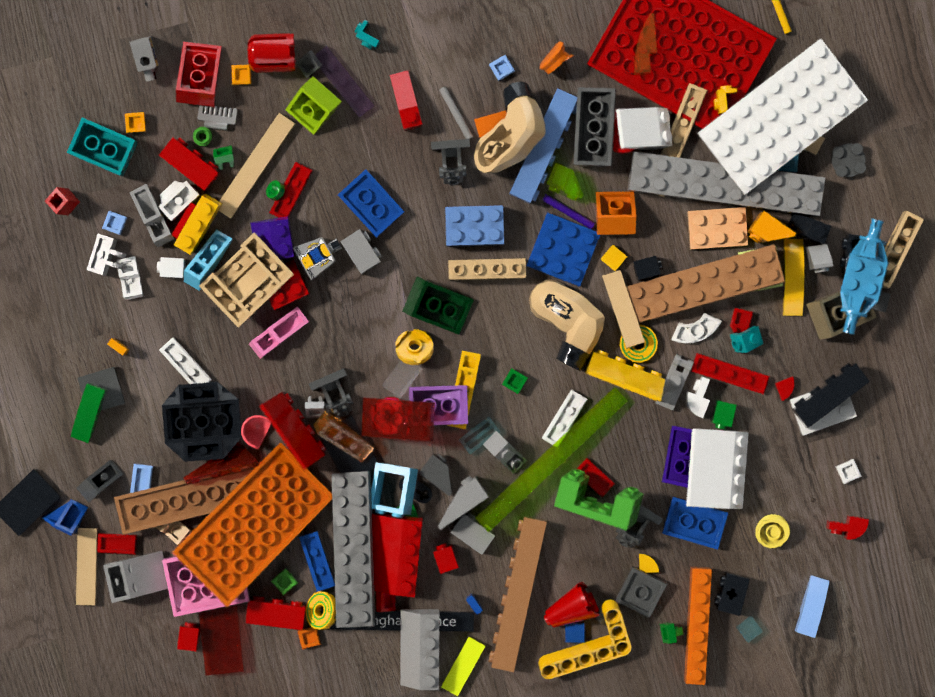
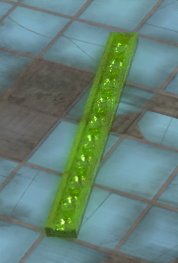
M613 387L478 514L475 519L487 532H490L627 402V399L616 387Z

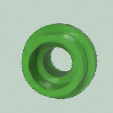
M199 127L193 133V140L199 146H206L212 140V133L206 127ZM201 133L206 134L205 140H200L199 136Z

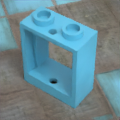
M376 462L371 489V503L375 513L386 515V512H391L393 517L403 518L404 515H411L418 469ZM385 472L405 476L400 508L380 505Z

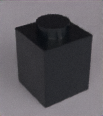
M656 256L632 262L637 280L660 275V270H663L661 260L657 259Z

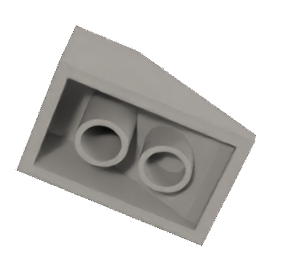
M468 476L461 481L462 485L457 490L438 524L440 530L488 498L487 492L476 476L473 478Z

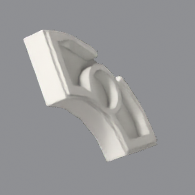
M704 313L694 323H678L671 340L679 343L701 341L712 335L722 321Z

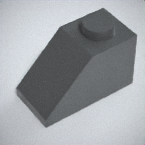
M439 453L437 456L432 454L419 473L450 496L452 490L449 467L446 464L447 460Z
M109 460L87 477L76 489L89 503L122 476L123 473L112 460Z

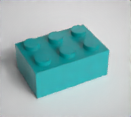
M81 118L67 153L123 177L138 142L85 118Z

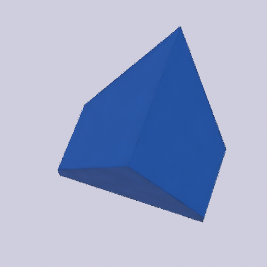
M71 499L68 503L41 518L54 528L72 536L76 534L88 507Z

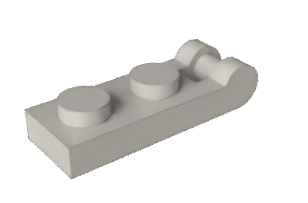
M678 354L675 355L665 378L661 401H656V404L674 410L694 361L682 359ZM678 365L684 367L682 373L676 371Z

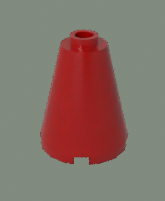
M584 582L577 583L545 611L544 619L548 626L551 625L555 628L599 616L596 613L599 611L597 602L593 594L585 590L588 586Z

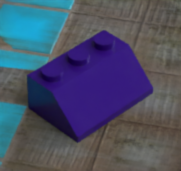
M672 426L662 482L688 488L692 429Z

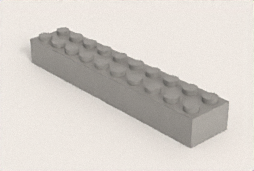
M632 152L627 191L820 216L825 177L775 171L744 195L720 163Z

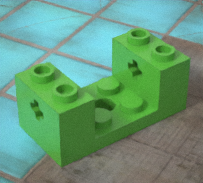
M574 469L561 478L554 504L555 507L624 530H628L636 523L644 493L639 492V489L634 487L625 488L616 495L614 504L607 502L603 504L597 502L596 498L584 497L590 478L584 471Z

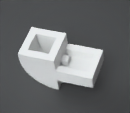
M705 377L696 380L693 390H695L694 394L686 393L687 407L694 415L701 418L704 417L710 400L703 398L710 379Z

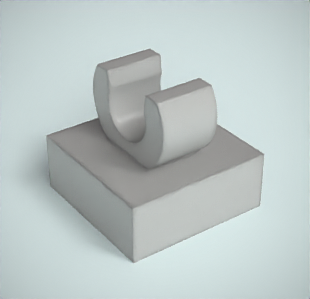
M311 396L308 397V402H305L306 418H325V405L321 396H319L318 402H312Z

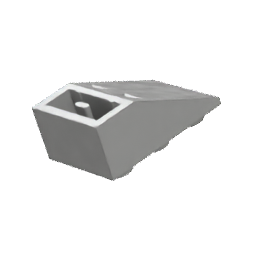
M163 551L103 565L111 602L123 601L168 589L162 562L164 559Z

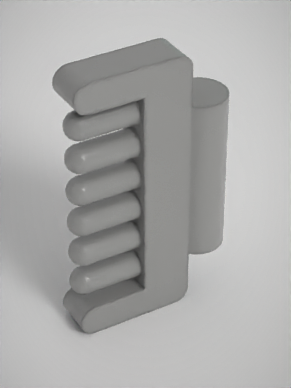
M199 105L197 118L200 121H205L204 127L227 130L228 124H236L238 110L234 108L232 113V108H229L227 116V107L224 110L222 107H219L218 111V107L215 106L213 112V107L205 106L204 108L203 105Z

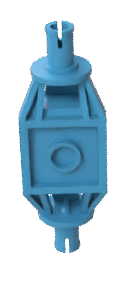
M872 219L868 235L866 237L860 236V241L850 253L840 291L842 300L840 311L845 312L847 315L842 332L855 335L858 318H867V313L879 302L889 264L884 246L886 242L881 241L879 238L883 221L878 220L877 222L876 219ZM877 244H878V257L876 256ZM864 300H865L866 303H865V305H864V307H863V309H862V311H861V313H860L859 311H860L861 306H862V304H863V302H864Z

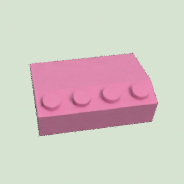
M175 556L162 560L174 617L225 607ZM248 587L230 605L249 602Z

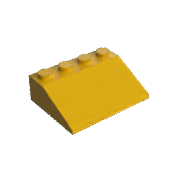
M599 349L597 353L592 352L585 370L586 374L653 400L661 401L666 380L661 378L663 374L653 370L650 374L644 371L645 367L635 363L632 367L626 364L627 360L617 356L614 360L608 357L609 353Z

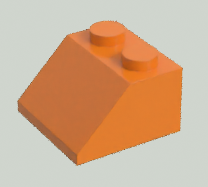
M634 191L596 192L597 235L636 234Z

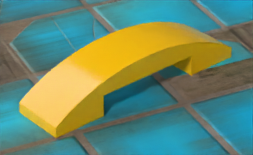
M784 239L785 283L783 316H803V239Z
M462 350L455 386L467 385L469 415L481 354ZM452 424L447 426L466 429L467 424Z

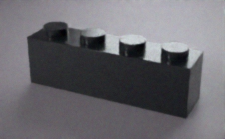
M856 363L845 364L840 368L841 373L837 376L831 375L825 380V385L821 388L819 386L815 387L809 392L811 394L806 399L802 397L794 403L795 407L792 410L805 428L811 427L870 382Z

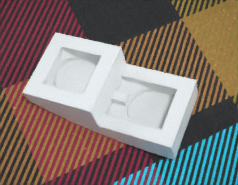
M136 257L116 260L117 263L123 265L122 270L118 269L124 300L144 297Z

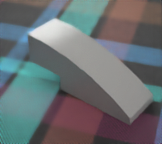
M145 184L129 192L154 244L160 247L174 240L175 238L172 236V232L148 185Z

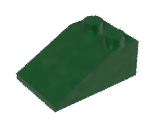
M417 276L402 312L459 335L474 300Z

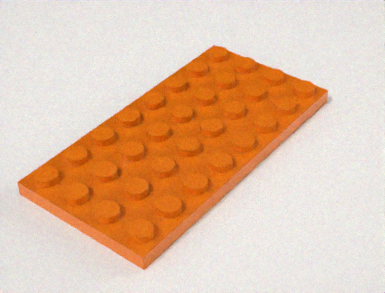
M280 442L171 553L228 607L332 500V493L307 468L303 470L293 454Z

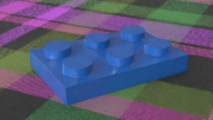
M366 169L338 194L342 201L376 238L404 213V210Z
M672 496L662 534L718 550L728 512L715 508L686 506L687 500Z

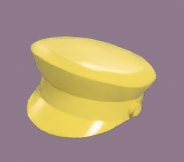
M776 514L763 517L755 529V536L758 542L767 548L781 547L790 535L787 521L782 516Z

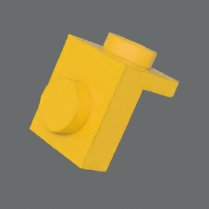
M732 85L721 86V90L716 91L717 99H714V110H718V115L728 110L726 95L737 93V88H732Z

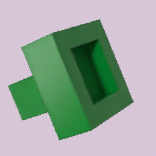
M232 145L213 149L215 165L217 164L220 170L223 169V163L229 162L230 167L234 166Z
M666 622L660 624L663 643H676V636L684 635L683 628L675 627L674 623Z

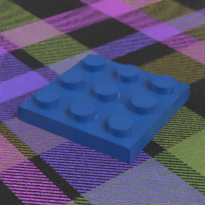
M547 212L526 266L580 287L600 235H597V232Z

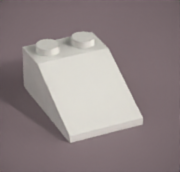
M668 108L616 110L622 149L657 150L672 146Z

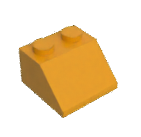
M765 211L757 216L747 230L750 234L749 238L756 243L794 237L796 234Z

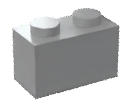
M359 229L340 242L360 273L363 274L381 263L379 258L382 256L376 247L372 249L369 244L371 239L367 232L364 231L362 233Z
M469 512L468 515L464 513L451 530V533L482 555L495 537V534H493L494 529L487 524L482 526L477 522L478 518Z

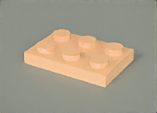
M746 207L687 211L690 250L748 246Z

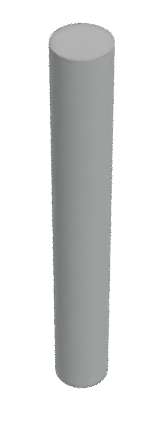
M446 86L439 89L465 138H472L473 135Z

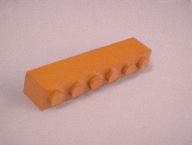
M690 567L684 682L686 684L705 685L712 575L710 567Z

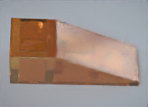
M326 410L313 424L320 437L360 462H363L374 449L372 445L344 422Z

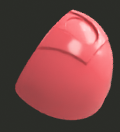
M261 415L247 418L241 428L244 441L250 447L258 450L270 429L271 422L267 417Z

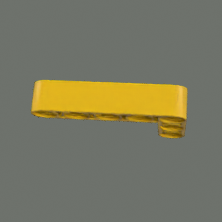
M607 600L601 606L609 635L542 656L538 661L541 675L545 679H553L630 653L631 643L620 608L615 600Z

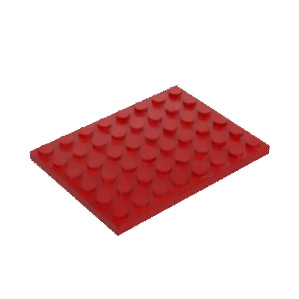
M622 0L587 65L657 105L668 108V111L675 115L678 113L689 83L706 89V95L694 122L695 126L704 129L722 115H718V110H714V99H717L716 91L721 90L720 87L732 85V88H737L736 94L726 95L727 109H730L743 99L777 38L709 0ZM681 113L680 117L687 119V121L691 122L692 118Z

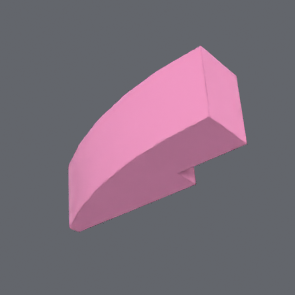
M297 306L253 339L249 345L261 359L309 321Z

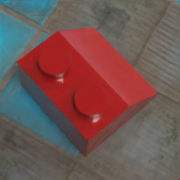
M294 259L285 263L294 275L269 298L274 310H278L310 294Z

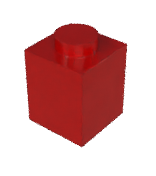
M56 187L45 200L57 215H69L80 203L69 188Z
M447 543L436 546L433 554L440 574L459 568L452 545L447 546Z
M185 622V624H182L179 628L177 649L196 652L199 646L201 626H196L197 623Z

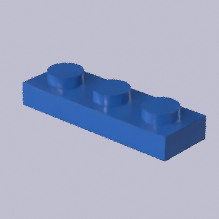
M318 531L300 536L299 539L317 592L334 587L335 582Z

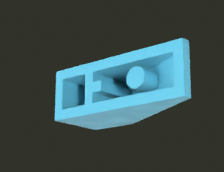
M216 229L185 268L184 282L200 291L199 285L214 272L231 244L232 238Z

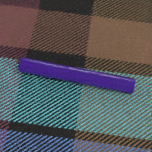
M545 194L542 199L545 203L589 229L593 228L594 222L549 195Z

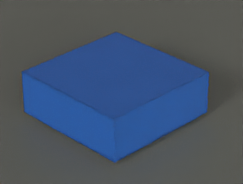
M472 593L466 597V601L477 615L483 611V608Z
M585 623L565 625V643L585 642Z

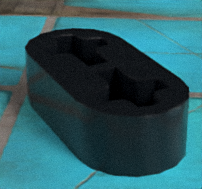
M402 477L399 482V487L401 490L403 489L402 482L404 481V477ZM416 480L413 499L420 503H428L432 498L431 489ZM419 489L422 492L427 490L429 498L421 500L420 494L416 490Z

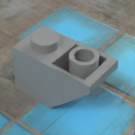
M828 245L806 247L809 270H814V273L829 271L828 267L833 266V261Z
M497 431L483 444L513 474L527 461Z

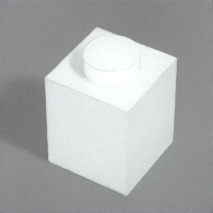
M161 257V261L157 262V273H160V277L184 278L186 259Z

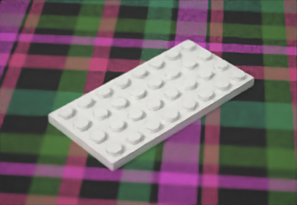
M819 39L697 134L745 195L867 101V98L823 40Z

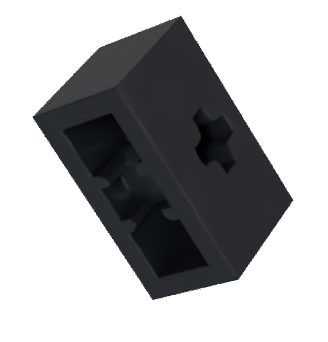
M726 572L725 576L722 575L719 582L721 591L720 594H716L714 605H717L716 609L740 616L750 579L730 572ZM733 588V591L736 594L735 596L732 595L731 598H729V595L726 593L727 591H731V589Z

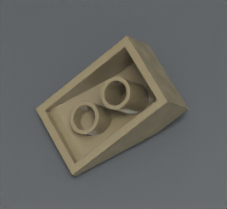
M840 291L806 304L820 340L843 333L847 315L845 312L840 311L842 308ZM874 309L867 313V318H858L857 326L877 318Z

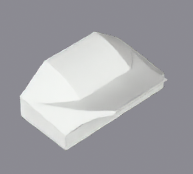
M174 181L160 194L161 204L158 207L173 221L188 208L191 202L194 203L200 195L187 181L183 183Z

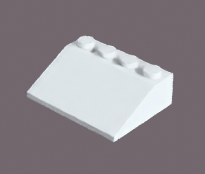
M692 429L686 506L743 509L748 432Z

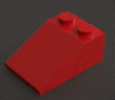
M183 42L176 86V102L214 107L222 46Z

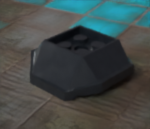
M218 381L178 385L162 404L165 444L184 462L224 459L242 438L239 398ZM200 416L207 418L208 422L205 427L198 424Z

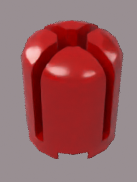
M255 34L251 36L247 49L248 65L252 71L256 73L295 71L294 34Z

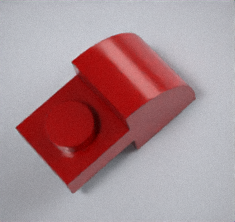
M847 515L846 523L827 520L826 528L830 529L833 534L842 535V532L845 531L844 538L852 540L865 533L869 519Z

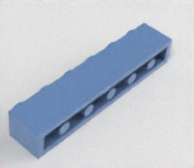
M557 88L544 116L546 124L545 136L525 158L509 195L529 204L532 200L536 201L540 192L537 190L539 183L544 184L548 175L545 170L548 165L552 166L556 157L553 155L555 148L560 149L564 138H561L563 130L568 131L572 122L569 120L571 113H576V96Z

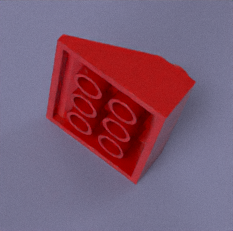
M280 392L261 404L260 408L302 469L305 470L325 456L326 453L324 451L327 449L321 440L317 442L313 436L316 433L310 424L306 426L303 422L305 417L299 409H294L292 406L294 401L288 393Z
M372 513L374 591L395 596L415 597L423 518L408 516L399 518L393 517L391 514Z

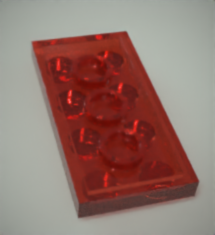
M365 397L363 398L362 436L433 441L435 402Z
M237 604L200 611L199 619L205 676L244 672Z

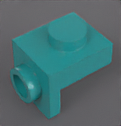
M368 21L359 22L354 31L357 33L356 39L362 41L361 45L369 50L372 47L377 49L380 41L365 33L369 24Z
M753 326L741 333H732L730 335L735 352L748 353L764 344L759 326Z

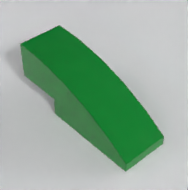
M91 383L86 384L71 433L72 438L86 443L90 442L107 389Z

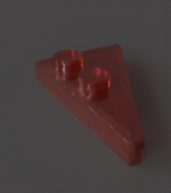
M238 442L224 459L209 460L183 477L187 485L200 482V478L211 476L213 479L225 476L229 473L240 472L241 467L252 465L253 468L258 467L259 463Z

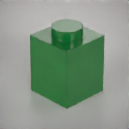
M716 400L711 423L715 424V428L726 430L727 426L732 427L737 405Z

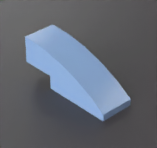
M810 576L795 628L797 633L813 638L816 637L828 591V580Z

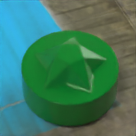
M277 180L272 181L266 189L267 197L274 201L279 200L285 192L284 184Z

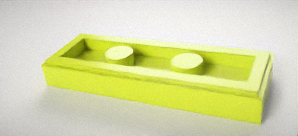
M468 637L441 687L458 696L486 645Z

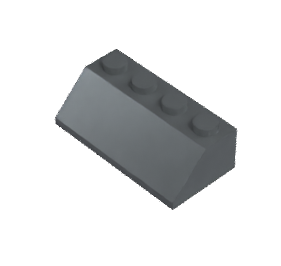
M578 87L574 165L582 167L612 166L616 88Z

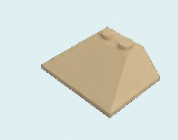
M253 233L240 245L242 248L216 273H211L199 285L238 328L294 275L256 233Z

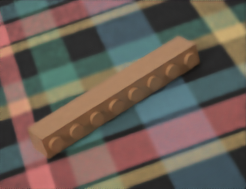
M524 516L523 520L519 519L517 531H520L519 539L515 538L513 549L516 550V554L510 560L509 568L512 569L511 576H507L505 587H508L507 595L503 594L501 606H504L502 614L499 613L497 624L500 625L499 632L494 633L492 643L496 644L495 650L490 651L488 662H492L491 668L510 672L515 670L547 524L546 520Z

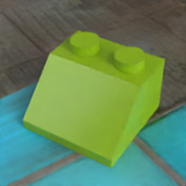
M312 77L301 86L285 110L314 135L331 117L342 101L315 77Z

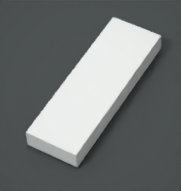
M174 337L159 349L189 384L205 383L212 380Z
M571 389L542 436V439L559 448L588 399Z

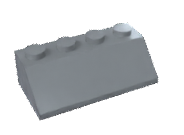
M401 609V686L417 690H439V609Z

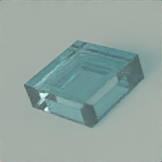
M749 616L736 626L748 643L763 632L752 616Z

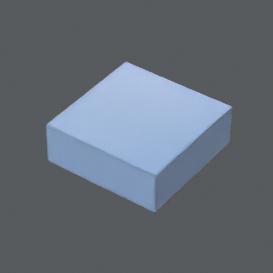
M506 55L489 64L498 81L515 72Z
M108 211L102 229L121 235L128 217Z

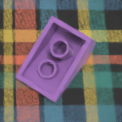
M467 385L409 387L410 426L468 424Z

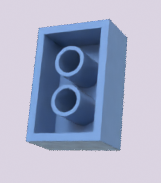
M503 205L445 207L446 246L504 245Z

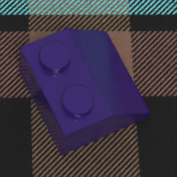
M288 216L250 222L252 234L256 233L279 259L294 257L295 251L293 249L294 245Z

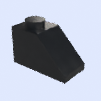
M795 213L792 214L788 224V228L795 232V235L820 245L825 244L831 226Z

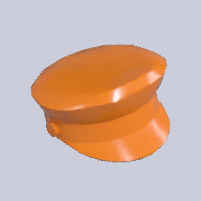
M558 42L540 63L539 69L550 74L564 61L572 58L574 55L568 54L565 51L563 42Z

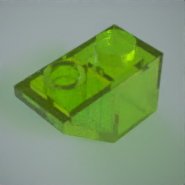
M555 163L546 184L549 186L548 190L557 194L560 191L566 193L567 198L576 202L577 199L582 200L583 193L574 171Z

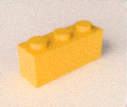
M208 194L202 195L174 246L189 255L195 253L223 203Z

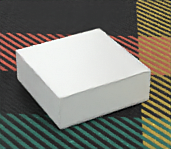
M854 459L835 466L843 484L862 477Z

